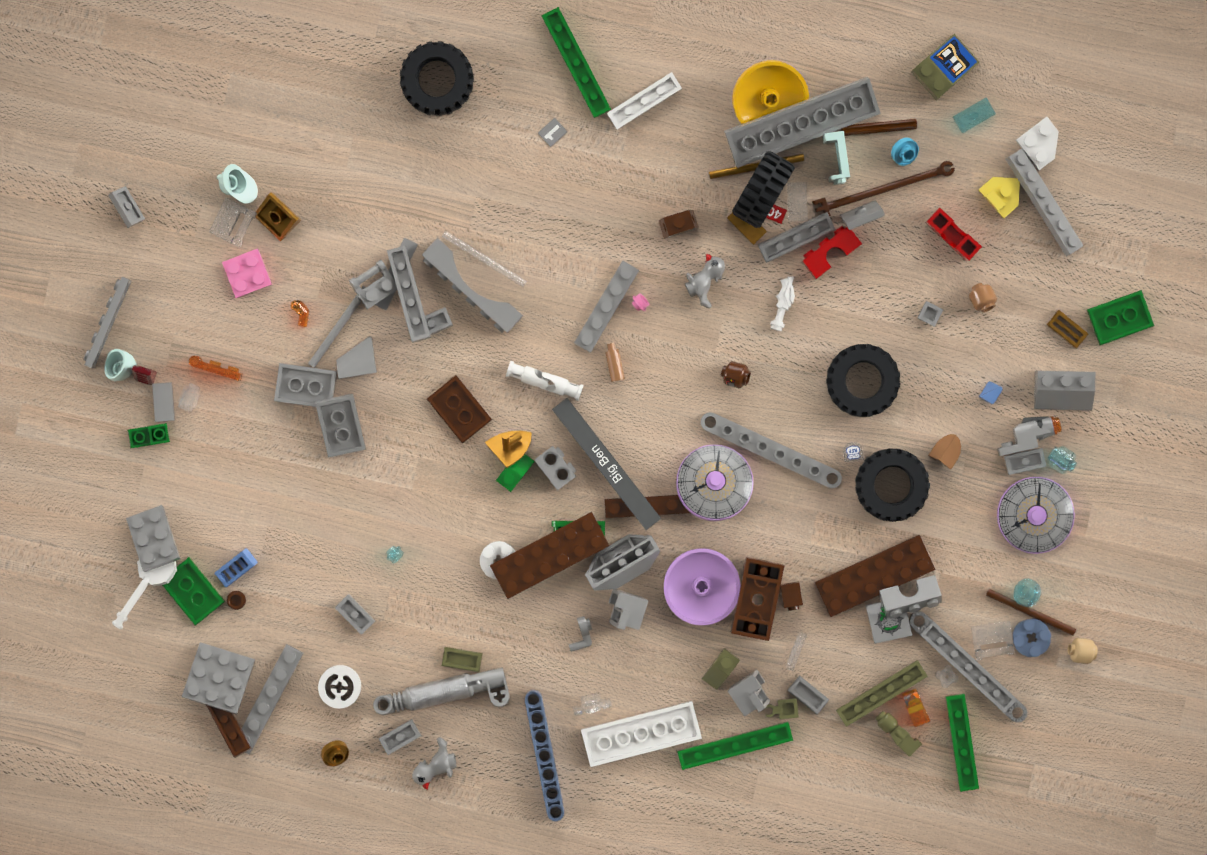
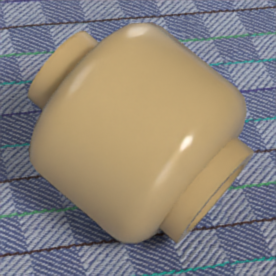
M1076 638L1072 644L1068 645L1067 652L1073 662L1090 664L1096 659L1098 648L1090 639Z

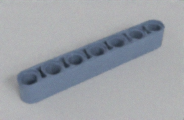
M530 690L525 696V705L546 811L550 820L559 821L563 818L565 809L543 697L538 690ZM536 694L539 697V702L536 704L530 703L528 696ZM540 713L543 720L536 723L532 720V715ZM538 732H544L546 734V739L544 741H538L536 739V734ZM546 750L550 753V758L542 760L539 753ZM545 770H552L554 776L551 779L545 778L543 776ZM554 788L558 794L556 797L551 798L547 795V790ZM553 807H558L561 810V814L553 816L550 810Z

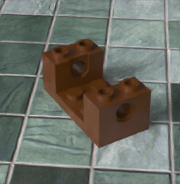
M751 557L745 558L739 597L730 631L731 634L769 641L784 564ZM755 594L763 596V602L760 605L752 602Z

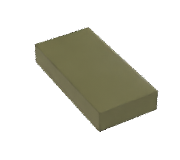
M445 647L441 666L480 672L483 653Z

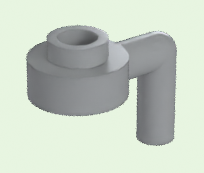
M584 616L577 618L583 640L569 644L571 652L591 646L592 641L589 630H592L589 618L585 619Z

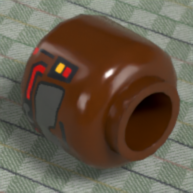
M731 361L727 366H723L721 376L726 385L740 389L749 383L751 371H749L747 365Z

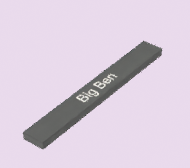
M566 398L552 409L644 529L648 530L661 520V517L569 399Z

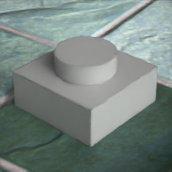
M926 301L917 318L935 327L943 309Z

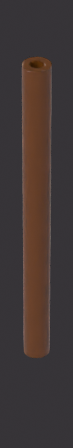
M988 589L986 596L1072 636L1076 632L1075 628L991 589Z

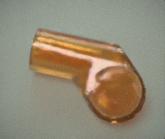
M300 300L292 301L290 307L299 315L297 326L307 327L309 309Z

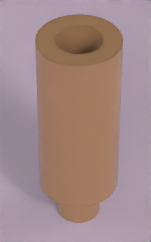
M614 343L607 344L608 351L605 354L611 382L623 380L625 377L619 349H615Z

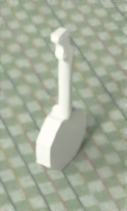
M140 560L137 561L139 577L143 580L122 611L117 613V619L112 621L115 627L118 629L123 628L122 624L124 621H127V615L149 584L155 587L169 583L177 572L176 561L147 572L142 570Z

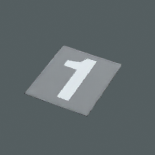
M556 118L538 132L550 147L567 133L566 129Z

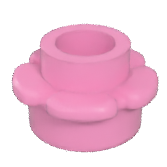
M640 293L637 296H633V306L638 311H646V307L649 306L648 300Z

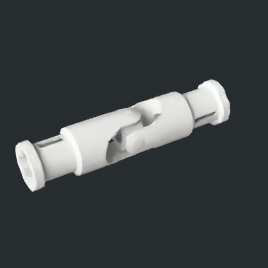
M510 361L506 377L511 376L520 379L523 383L537 386L562 396L565 394L574 397L577 401H579L584 386L582 384L570 383L567 379L529 366L523 367L514 364V361ZM551 380L554 385H548V382Z

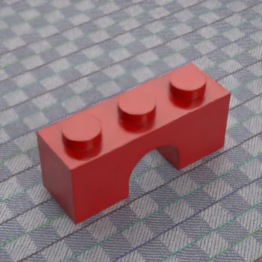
M938 208L925 222L966 262L970 261L982 248L976 240L961 230L954 223V220L941 208Z
M842 225L833 232L835 234L833 238L829 240L826 237L818 244L820 248L816 251L811 249L803 255L805 259L802 263L815 280L831 268L826 259L827 252L830 249L838 248L847 256L862 245L852 230H849L847 227L844 228Z

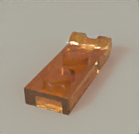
M191 356L189 358V364L192 367L237 381L242 379L243 374L239 373V368L228 365V369L220 367L221 363L210 360L209 363L204 362L200 356Z

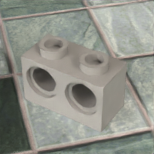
M552 446L537 457L535 462L554 487L559 490L576 477L574 473L577 470L570 462L566 463L563 457L565 455L559 447L554 448ZM548 454L556 456L555 464H547L545 458ZM565 469L568 472L567 479L560 480L557 477L558 470Z

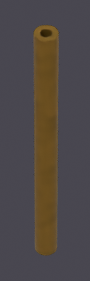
M803 154L782 157L790 163L804 161ZM760 162L747 164L739 168L731 167L710 171L709 176L710 179L755 171Z

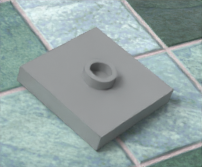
M876 200L840 214L842 221L849 230L885 215Z

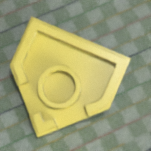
M992 177L978 190L1003 219L1019 206L1020 182L1018 178Z

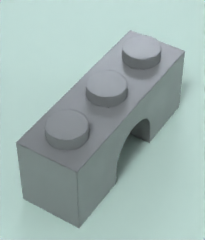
M935 575L916 580L918 592L911 597L902 595L898 585L879 590L886 618H897L903 613H915L921 608H932L942 603V595Z

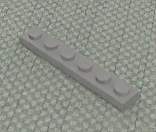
M1023 148L1007 157L1006 161L1066 257L1083 247L1082 242Z
M288 644L283 649L242 727V731L252 748L245 752L249 755L303 655V652Z

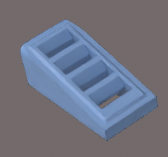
M245 548L214 574L227 588L258 562L250 551ZM236 560L242 566L243 570H241L240 567L236 564ZM230 565L236 571L237 575H235L233 571L229 568ZM224 570L232 578L231 580H229L223 573Z

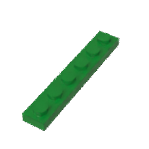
M559 7L541 15L593 117L596 118L610 111L611 108Z
M787 721L678 750L677 753L681 768L684 770L793 741L789 722Z

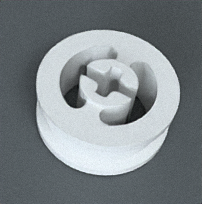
M344 665L333 666L327 669L319 680V695L323 702L330 707L346 708L352 705L359 697L361 680L352 668ZM338 675V678L331 685H337L339 682H342V686L347 687L349 684L344 679V676L347 675L351 678L354 685L352 695L347 699H342L341 696L348 689L343 688L339 692L338 688L331 687L332 693L336 696V698H332L326 690V682L330 676Z

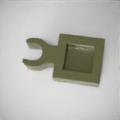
M797 698L777 700L778 706L772 704L766 706V708L770 707L773 710L771 714H765L766 717H773L775 714H779V719L799 717Z

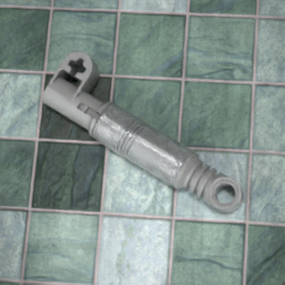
M503 667L472 675L466 673L444 678V680L440 679L417 686L413 685L402 691V694L398 692V695L393 693V696L388 694L377 697L374 700L373 707L378 714L388 715L395 713V710L397 712L400 709L403 711L404 708L414 711L442 703L445 704L447 701L452 702L466 697L470 698L475 693L487 690L491 702L497 707H504L509 703L510 695ZM505 686L506 690L500 691L502 695H505V698L500 703L498 700H495V697L498 696L497 692L491 693V689ZM382 700L388 701L389 704L388 708L384 711L379 709V702Z

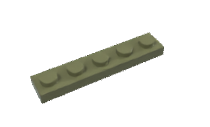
M916 660L836 709L847 727L928 676L919 661Z

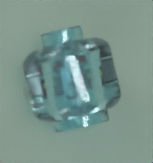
M1065 446L1055 447L1048 456V460H1050L1049 466L1061 474H1065L1068 471L1072 472L1077 465L1075 461L1076 454Z

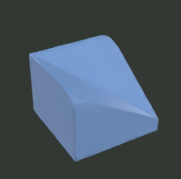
M989 381L979 397L989 404H994L1003 389L1001 386Z

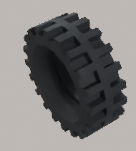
M857 344L842 350L831 361L827 371V391L833 403L843 412L857 417H870L882 413L897 398L901 385L900 372L896 361L882 348L871 344ZM869 363L879 370L881 386L874 396L858 398L848 391L846 375L853 365Z

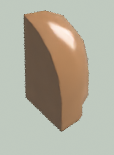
M954 434L944 436L936 443L928 456L935 461H940L945 467L952 469L961 453L960 439Z

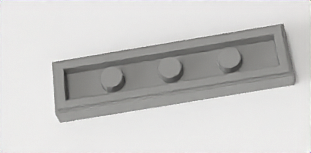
M828 212L758 244V247L767 263L835 231V227Z

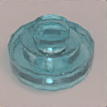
M1027 578L1017 583L1014 589V599L1019 605L1031 607L1039 601L1041 588L1036 581Z

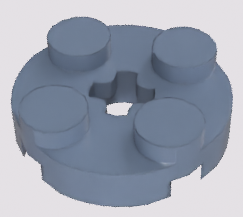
M1026 619L1015 626L1012 633L1015 649L1022 655L1038 657L1049 648L1051 633L1042 621ZM1035 633L1036 641L1027 642V634Z

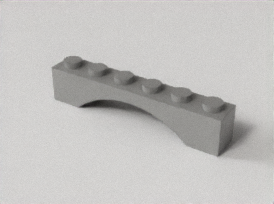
M438 238L422 254L425 257L423 262L430 268L435 266L439 270L437 274L444 281L449 279L453 283L451 287L459 294L463 292L468 296L465 300L473 307L475 305L479 306L482 309L480 313L487 320L491 317L496 322L494 326L501 333L504 330L508 333L523 317L510 303L489 300L470 289L456 268L453 251Z

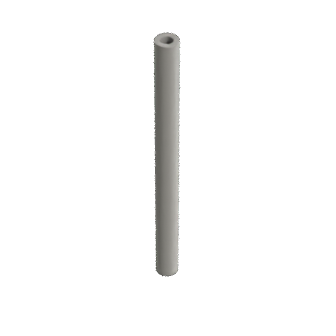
M358 295L355 296L309 361V365L315 368L361 303Z

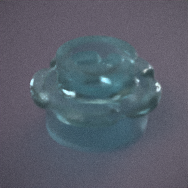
M392 546L386 553L388 555L386 559L396 563L401 559L404 552L400 546Z

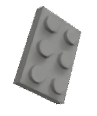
M279 363L274 401L316 407V401L333 398L337 371Z
M353 394L315 402L328 458L366 450Z
M162 505L126 518L144 572L180 559L165 509Z

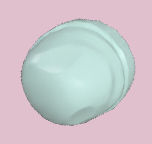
M114 349L107 355L104 372L111 381H123L130 377L133 373L132 368L134 365L137 366V363L128 352Z

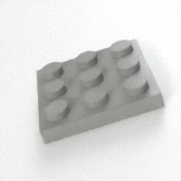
M200 642L182 698L237 715L255 659Z

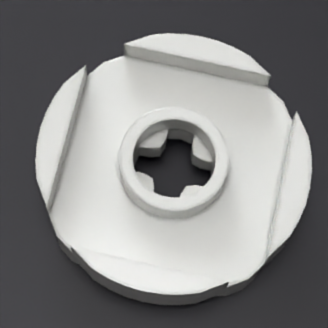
M503 541L492 542L486 546L480 555V566L486 576L497 580L490 567L494 563L493 559L497 558L496 555L504 558L516 552L515 549Z

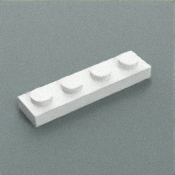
M671 72L609 111L607 115L618 130L680 91L682 87Z

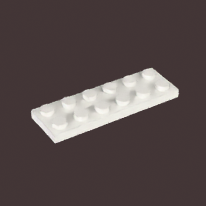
M692 701L581 729L590 767L702 739Z

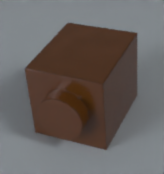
M799 581L781 584L780 590L783 607L788 608V611L798 610L799 606L803 605Z

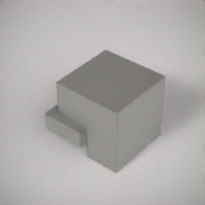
M613 589L608 602L614 604L609 623L625 630L626 626L639 630L648 600L641 596Z
M757 669L733 684L728 690V693L744 716L756 709L758 712L762 711L770 702L761 688L765 680Z

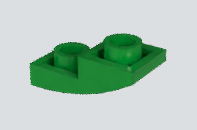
M167 423L127 430L130 449L170 442Z

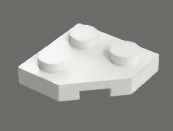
M1045 117L1016 139L1038 171L1054 160L1059 131L1048 117Z

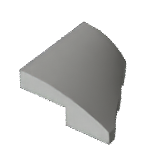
M372 337L366 338L336 360L338 379L377 373Z

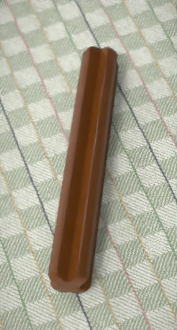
M906 119L853 124L841 128V131H844V136L914 130L917 129V120Z

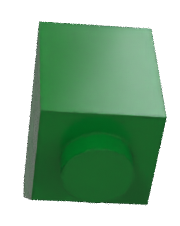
M524 454L515 464L505 468L496 481L512 492L535 461Z

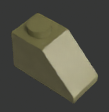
M723 648L701 679L718 690L737 666L740 659Z

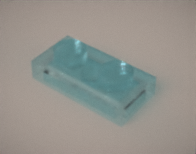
M986 97L953 116V119L963 134L996 113Z

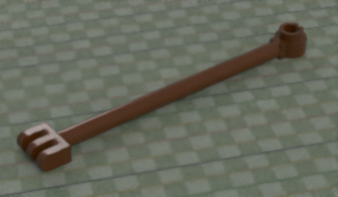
M944 161L935 169L828 203L824 197L812 201L813 205L821 203V207L815 208V212L823 210L824 213L828 212L829 216H831L829 211L831 209L935 176L943 175L948 177L954 173L955 168H951L949 172H946L944 166L949 165L951 167L954 164L950 161Z

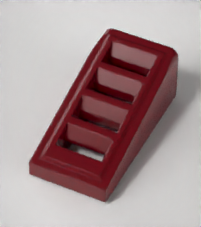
M136 365L132 368L136 381L147 385L154 384L157 374L155 370Z

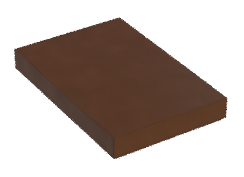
M457 375L427 398V401L462 444L492 420Z

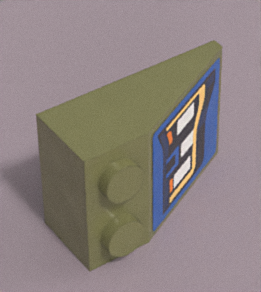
M953 34L916 66L911 73L937 101L972 70L979 61L961 40Z

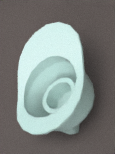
M230 164L224 169V172L217 176L219 187L226 195H231L245 204H249L256 199L258 190L254 179L239 166Z

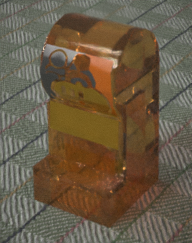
M916 688L902 693L905 707L913 726L918 727L930 722V718Z

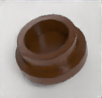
M232 591L227 596V604L231 609L239 610L246 604V597L241 591Z

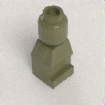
M882 711L875 718L878 721L877 725L885 733H889L895 744L909 757L922 745L917 738L913 739L910 733L898 725V721L890 713Z

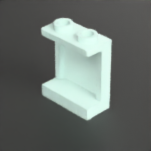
M844 131L825 133L822 136L823 144L835 143L839 175L830 176L828 178L829 182H833L834 185L844 184L850 178Z

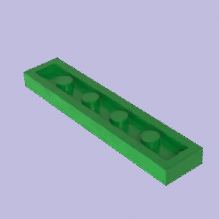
M965 694L945 696L959 790L962 792L979 789Z

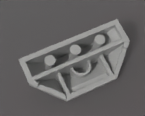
M628 534L596 553L585 575L594 591L617 589L648 571L659 555L660 550L651 535Z

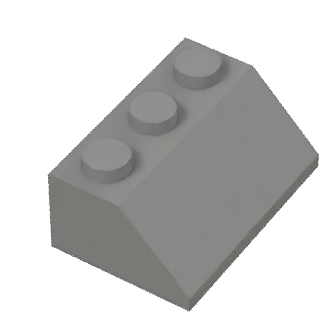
M1035 371L1034 409L1092 410L1096 372Z

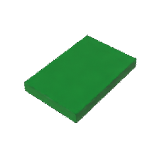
M1142 290L1087 309L1099 346L1154 326Z
M190 557L177 566V572L169 583L162 585L195 626L226 602Z

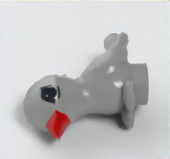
M706 254V263L703 270L693 276L689 273L686 274L689 282L685 283L689 295L691 297L697 295L700 299V305L706 308H711L712 306L707 299L711 280L715 279L718 282V279L722 278L725 270V263L721 258Z
M440 737L437 738L439 750L432 758L430 764H427L426 760L423 763L420 762L412 774L414 782L422 785L426 790H428L430 781L434 776L447 773L450 778L453 774L452 769L456 768L455 754H448L447 741Z

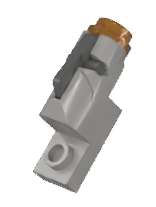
M1059 417L1023 418L1021 424L1013 428L1016 444H1013L1012 441L1002 443V447L997 448L999 456L1038 448L1037 439L1041 441L1062 432Z

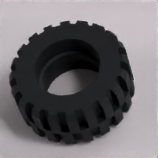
M430 41L424 45L420 44L414 51H410L407 59L402 63L400 86L403 94L415 109L426 115L442 116L452 114L453 111L459 110L468 101L469 95L472 93L474 75L471 64L464 53L450 43ZM432 61L447 63L455 74L453 88L446 95L440 97L426 94L419 84L420 71L426 64Z
M766 151L732 210L733 214L753 227L760 228L794 171V165L775 153Z
M890 448L883 449L867 457L859 467L855 480V490L860 504L872 516L889 522L903 521L911 516L913 517L923 508L929 496V475L924 464L908 451ZM888 467L902 469L910 479L908 495L897 503H887L881 500L875 491L874 483L876 476L880 471Z

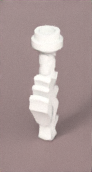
M787 276L788 278L779 280L782 283V289L776 296L778 299L776 318L770 323L773 330L782 331V328L785 326L782 322L785 310L788 311V307L790 308L791 304L794 303L793 276Z

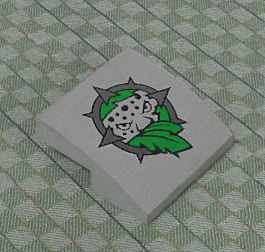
M881 602L866 605L875 644L912 636L907 612L897 618H886Z

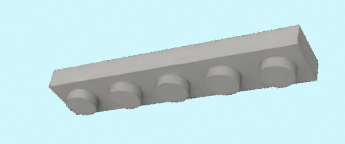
M406 246L387 250L411 341L414 343L431 338Z
M625 261L621 262L575 340V344L591 353L639 272L637 268Z
M122 277L121 280L118 279L114 286L116 292L107 302L106 307L108 310L106 315L103 314L99 321L101 326L99 332L94 333L91 340L93 346L91 350H87L84 356L85 366L95 368L132 280Z

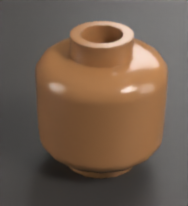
M978 283L972 287L969 299L977 311L985 313L996 306L997 296L989 284L983 285Z

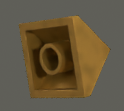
M272 192L267 195L253 214L280 241L301 221Z

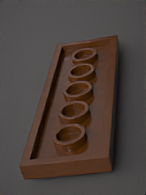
M590 512L496 561L490 567L505 596L509 599L610 545L595 516Z
M917 535L816 581L815 584L830 617H833L879 596V590L897 585L899 587L936 569L921 536Z

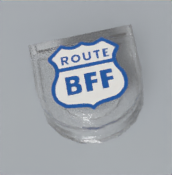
M849 442L845 445L843 449L844 462L864 460L863 450L859 443Z

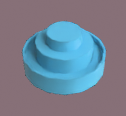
M902 138L892 147L891 157L900 166L908 165L917 157L919 146L911 138Z

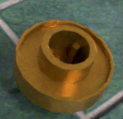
M340 740L329 742L321 751V758L327 766H338L344 763L349 756L347 745Z

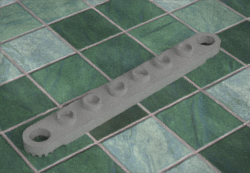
M706 413L701 418V426L704 430L826 487L836 488L842 481L839 471L715 413ZM709 416L714 417L716 420V424L712 428L705 425V419ZM830 473L837 475V482L834 484L827 482L826 478Z
M917 611L910 616L909 623L911 627L1007 717L1014 722L1025 720L1027 717L1026 707L931 618L921 611ZM916 616L924 617L925 622L922 626L914 624ZM1020 707L1023 714L1021 717H1013L1012 711L1014 708Z

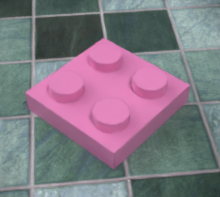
M259 249L222 262L235 298L272 285Z

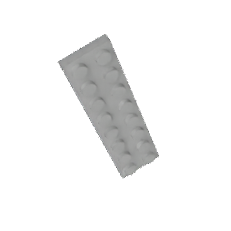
M865 77L724 132L735 165L739 168L762 159L766 151L776 154L823 136L825 133L834 132L881 113L870 79Z

